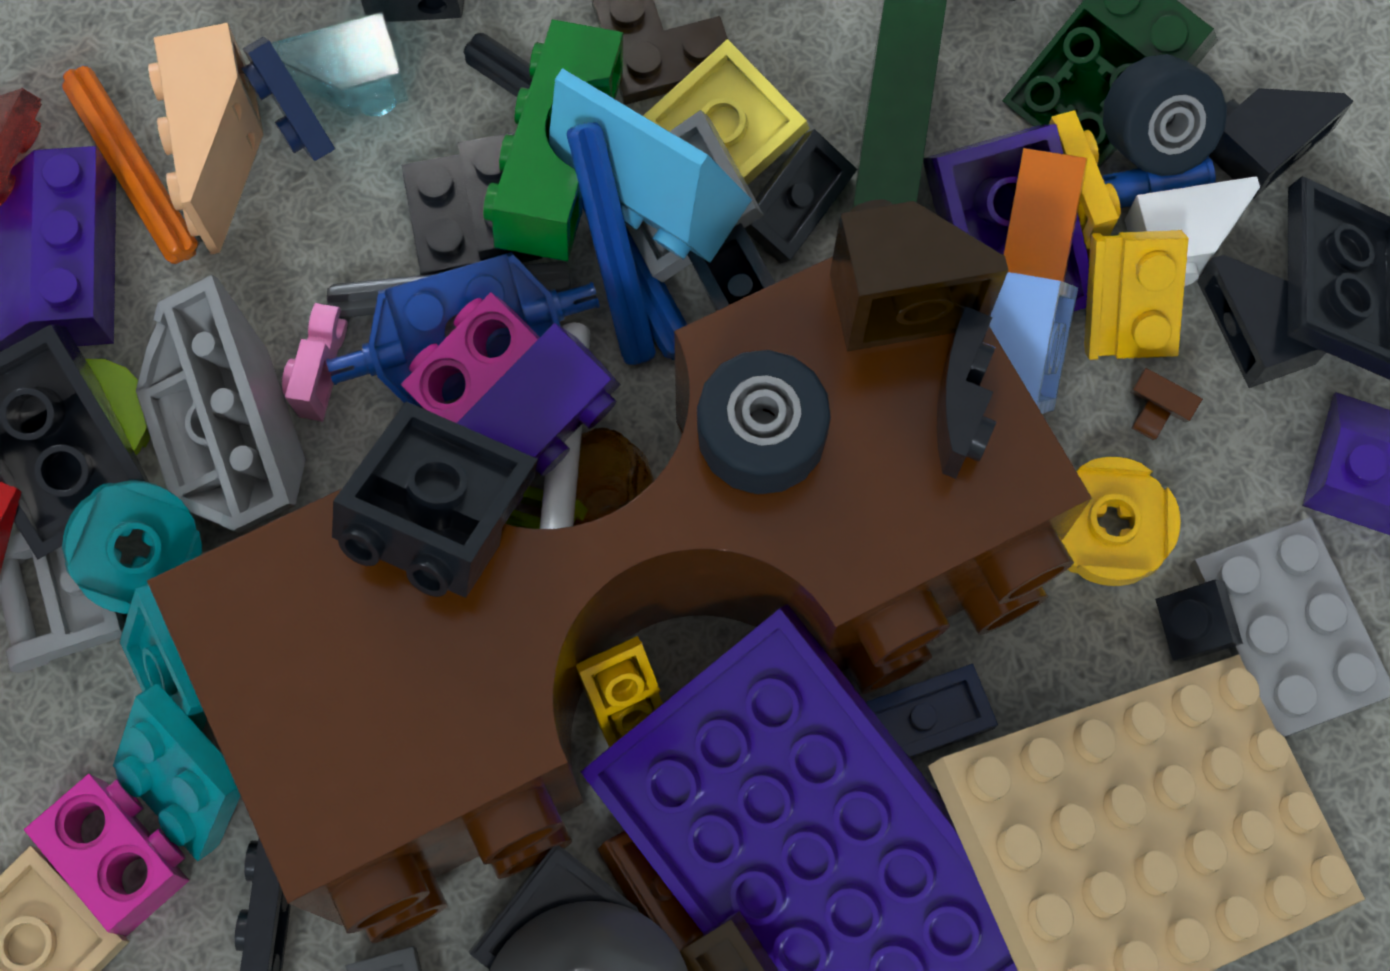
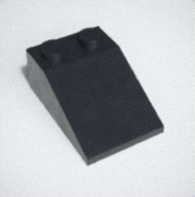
M49 325L0 352V482L22 491L14 523L38 560L62 547L64 530L72 512L97 487L107 483H119L128 480L149 482L98 379L67 328L58 325Z

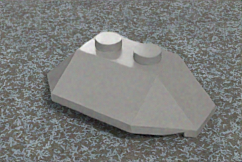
M213 275L159 301L153 319L157 324L146 347L136 393L167 490L181 499L190 512L239 533L296 506L306 459L268 349L220 280Z

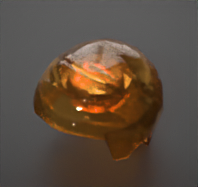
M599 427L598 429L594 428L581 434L576 500H579L588 511L584 520L576 519L573 526L591 522L611 514L627 505L655 481L649 461L644 453L622 433L614 429L610 430L609 428Z

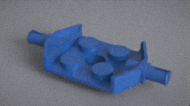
M510 252L379 290L369 342L362 344L363 350L326 359L328 370L331 372L332 382L334 385H337V383L370 374L371 377L377 375L404 403L407 401L423 408L402 387L401 383L412 373L409 367L414 358L429 345L434 343L440 345L446 338L445 327L447 322L453 316L459 314L468 303L476 298L484 300L492 292L507 303L541 337L554 323L560 326V321L565 320L564 317L593 308H600L594 284L589 282V284L558 293L555 288L548 290ZM499 328L488 337L486 352L489 358L498 357L508 349L511 342V334L508 328ZM455 373L444 382L442 396L445 402L463 395L466 382L462 373Z

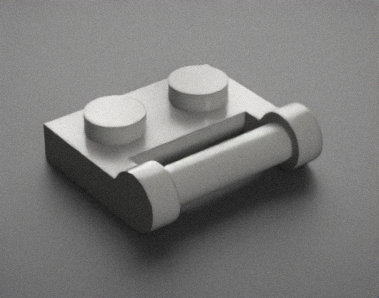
M21 533L10 536L0 573V601L11 647L6 650L11 672L22 673L47 665L51 660L121 638L125 625L122 613L104 609L84 595L66 571L62 547L37 560ZM33 558L51 629V633L39 637L36 634L20 564H23L26 559Z

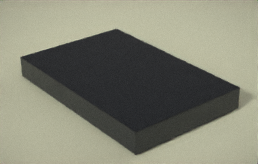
M1301 176L1288 187V336L1390 380V216Z

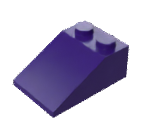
M1057 125L1034 126L923 158L936 214L1004 255L1023 148L1063 154ZM1078 213L1064 281L1078 287L1074 311L1085 309L1087 306L1089 259Z

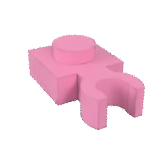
M314 304L309 319L307 340L301 339L296 358L289 359L284 368L282 392L298 417L321 422L324 420L333 387L331 372L328 370L326 359L336 358L337 352L344 342L348 326L347 320L339 319L341 311L339 307Z

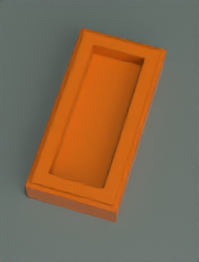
M1023 148L1004 250L1008 272L1065 281L1088 161L1087 158Z

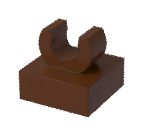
M1145 368L1130 392L1146 401L1132 429L1152 440H1156L1170 415L1185 423L1189 422L1203 398Z

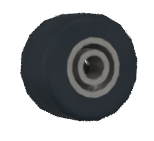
M1168 54L1148 56L1128 66L1113 82L1104 102L1103 126L1109 142L1142 171L1158 176L1178 175L1200 165L1217 147L1226 126L1227 105L1222 89L1208 74L1188 61Z
M772 350L743 352L720 364L704 383L697 406V430L700 452L711 471L732 488L754 494L783 492L805 480L821 460L831 420L828 394L815 372L794 356ZM763 409L770 410L775 414V416H773L769 412L763 411Z

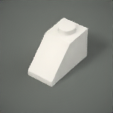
M1255 176L1137 195L1125 218L1127 231L1182 230L1189 238L1185 286L1190 285L1202 275L1259 190L1258 178Z

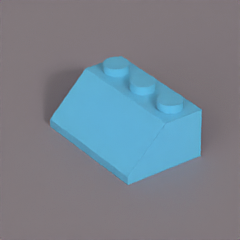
M562 68L555 78L548 142L554 153L564 163L575 169L567 139V131L579 124L597 122L603 130L625 224L637 230L644 221L657 230L652 239L674 255L684 260L689 251H692L711 263L752 199L708 154Z

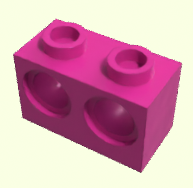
M492 292L484 300L476 298L468 303L454 320L456 328L440 345L434 343L423 349L410 364L409 370L412 373L401 383L402 387L425 410L455 423L540 338L507 303ZM499 328H508L511 334V342L508 349L498 357L489 358L486 352L488 337ZM462 373L466 382L463 395L457 401L446 404L442 396L444 382L451 375Z
M87 774L23 830L108 933L126 937L190 881L177 866L186 857L180 848L172 843L160 828L152 834L149 833L136 817L144 809L143 805L137 797H133L122 787L118 779L109 785L107 782ZM102 809L105 815L104 829L95 840L85 843L81 836L82 823L90 813ZM143 858L148 870L146 881L139 890L127 894L122 885L123 872L131 862Z

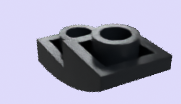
M966 306L946 358L937 402L936 430L942 473L954 479L957 478L966 457L980 462L997 422L983 416L993 391L980 386L996 348L983 342L993 317Z

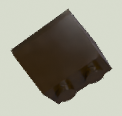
M871 200L855 206L850 212L840 213L830 278L847 352L956 333L965 306L991 316L1008 273L1005 256L915 201L892 205L888 200Z

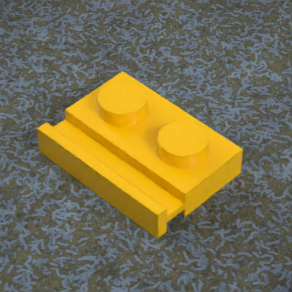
M1073 110L1052 116L1049 124L1057 125L1063 154L1088 159L1078 208V217L1089 258L1091 233H1101L1102 236H1110L1120 217L1121 208L1114 186L1111 183H1104L1097 166L1099 152L1096 140L1090 130L1083 131L1076 111Z
M1182 230L1119 232L1118 236H1102L1101 233H1091L1084 337L1085 354L1089 360H1098V356L1115 355L1117 359L1178 356L1189 240Z

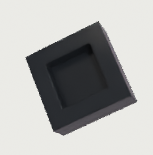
M1214 579L1155 599L1173 661H1188L1243 644L1225 581Z

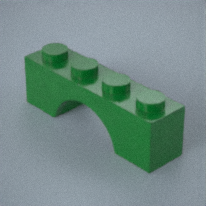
M552 19L545 42H536L534 44L529 67V76L532 79L530 89L521 87L519 90L514 115L515 124L518 126L515 135L506 134L503 139L499 158V169L503 173L499 184L491 182L487 188L483 217L484 220L492 221L494 248L568 261L582 215V195L575 169L564 163L554 153L548 143L555 78L563 68L615 99L623 74V32Z

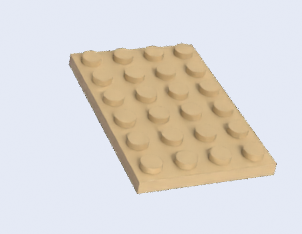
M1239 654L944 756L928 765L1018 971H1213L1365 900L1285 737L1276 731L1259 696V685L1255 677L1246 670Z

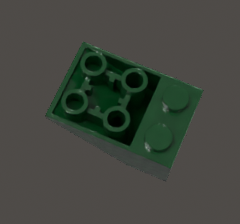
M1083 0L1002 101L1032 126L1049 125L1052 116L1075 110L1083 131L1090 130L1096 140L1099 152L1097 166L1100 168L1117 151L1109 142L1104 129L1103 110L1105 99L1113 82L1128 66L1145 57L1166 54L1186 60L1196 67L1217 43L1218 39L1214 28L1178 0Z

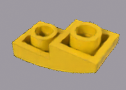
M638 636L576 664L584 691L609 748L663 704L659 692H661Z

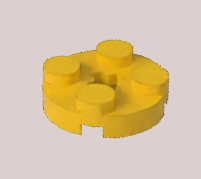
M1101 457L1080 466L1076 472L1092 499L1062 540L1074 561V564L1067 570L1079 574L1090 582L1106 586L1134 584L1155 573L1176 546L1180 533V511L1176 498L1167 487L1164 490L1159 481L1150 476L1153 472L1152 470L1132 459ZM1107 507L1117 508L1119 518L1129 520L1130 528L1121 529L1118 536H1113L1107 533L1106 528L1099 526L1097 518L1104 516Z

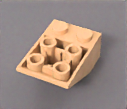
M228 23L154 37L158 62L148 65L154 94L158 101L164 100L166 116L157 119V126L166 155L173 154L175 172L166 174L170 199L175 210L183 209L190 235L192 237L200 236L210 254L220 253L263 137L257 95L241 69L246 63Z

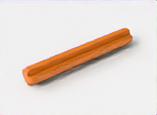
M84 65L76 70L69 69L63 74L65 81L62 84L64 92L165 259L172 264H178L183 260H189L196 255L195 249L198 246L197 239L190 235L186 222L179 210L174 209L170 195L94 71Z

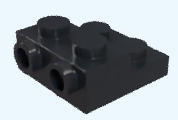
M515 132L506 133V134L515 135ZM506 134L458 142L460 154L401 165L421 275L445 272L510 252L522 263L543 259L541 256L494 248L492 221L484 220L483 217L487 188L491 182L499 184L503 173L499 169V158L502 142Z
M406 401L334 499L332 538L338 540L343 553L358 564L374 566L379 560H382L405 570L410 583L427 595L440 597L449 590L467 598L500 546L502 527L534 479L538 459Z

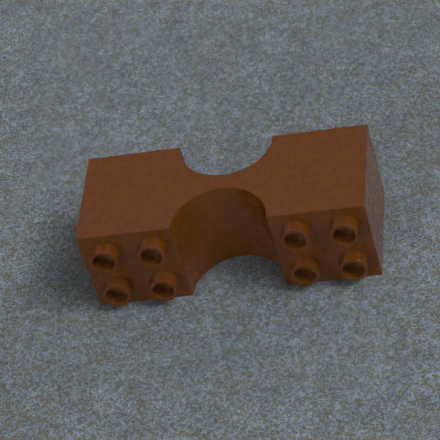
M832 256L675 330L676 423L682 436L667 466L656 480L639 496L620 509L594 521L557 529H531L504 524L500 546L467 598L449 590L440 597L427 595L410 583L405 570L382 560H379L374 566H364L348 558L341 550L338 540L332 538L333 501L342 489L147 580L288 904L338 925H343L348 934L365 930L370 942L378 943L406 932L443 911L448 904L436 878L480 856L483 864H491L497 878L503 879L537 865L550 848L560 845L561 848L565 849L572 843V839L560 815L584 803L576 784L571 759L573 718L584 689L576 669V664L621 644L628 637L656 623L686 616H716L741 621L757 627L779 608L788 604L840 671L849 669L861 693L868 694L903 678L932 658V654L926 644L943 634L950 627L947 618L965 610L978 635H983L1011 623L1043 603L1048 598L1043 585L1061 575L1074 564L1062 540L1092 497L990 326L983 342L996 348L980 386L993 391L983 416L997 422L980 462L966 457L956 479L942 473L936 430L940 382L955 333L847 352L830 278ZM772 350L794 356L815 372L828 394L831 420L821 460L805 480L783 492L754 494L732 488L711 471L700 452L697 430V406L704 383L720 364L743 352ZM763 409V411L769 412L770 414L775 416V414L770 410Z

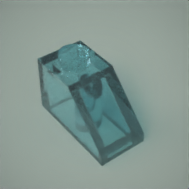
M382 12L271 43L301 93L351 117L359 114L381 116L392 111L396 104L408 101Z

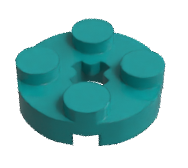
M128 480L100 485L90 496L78 504L66 524L62 550L67 573L89 600L109 611L128 614L136 588L148 585L147 580L202 555V542L199 531L196 529L195 520L181 499L156 484L139 480ZM133 529L143 530L142 541L151 546L147 557L135 556L131 564H123L120 562L122 552L114 547L119 536L128 537Z

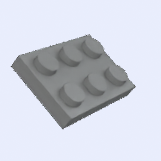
M1312 517L1202 556L1190 564L1199 584L1214 579L1225 581L1243 642L1241 645L1229 648L1232 656L1239 654L1246 670L1255 677L1259 685V696L1276 731L1283 737L1291 736L1390 698V678Z

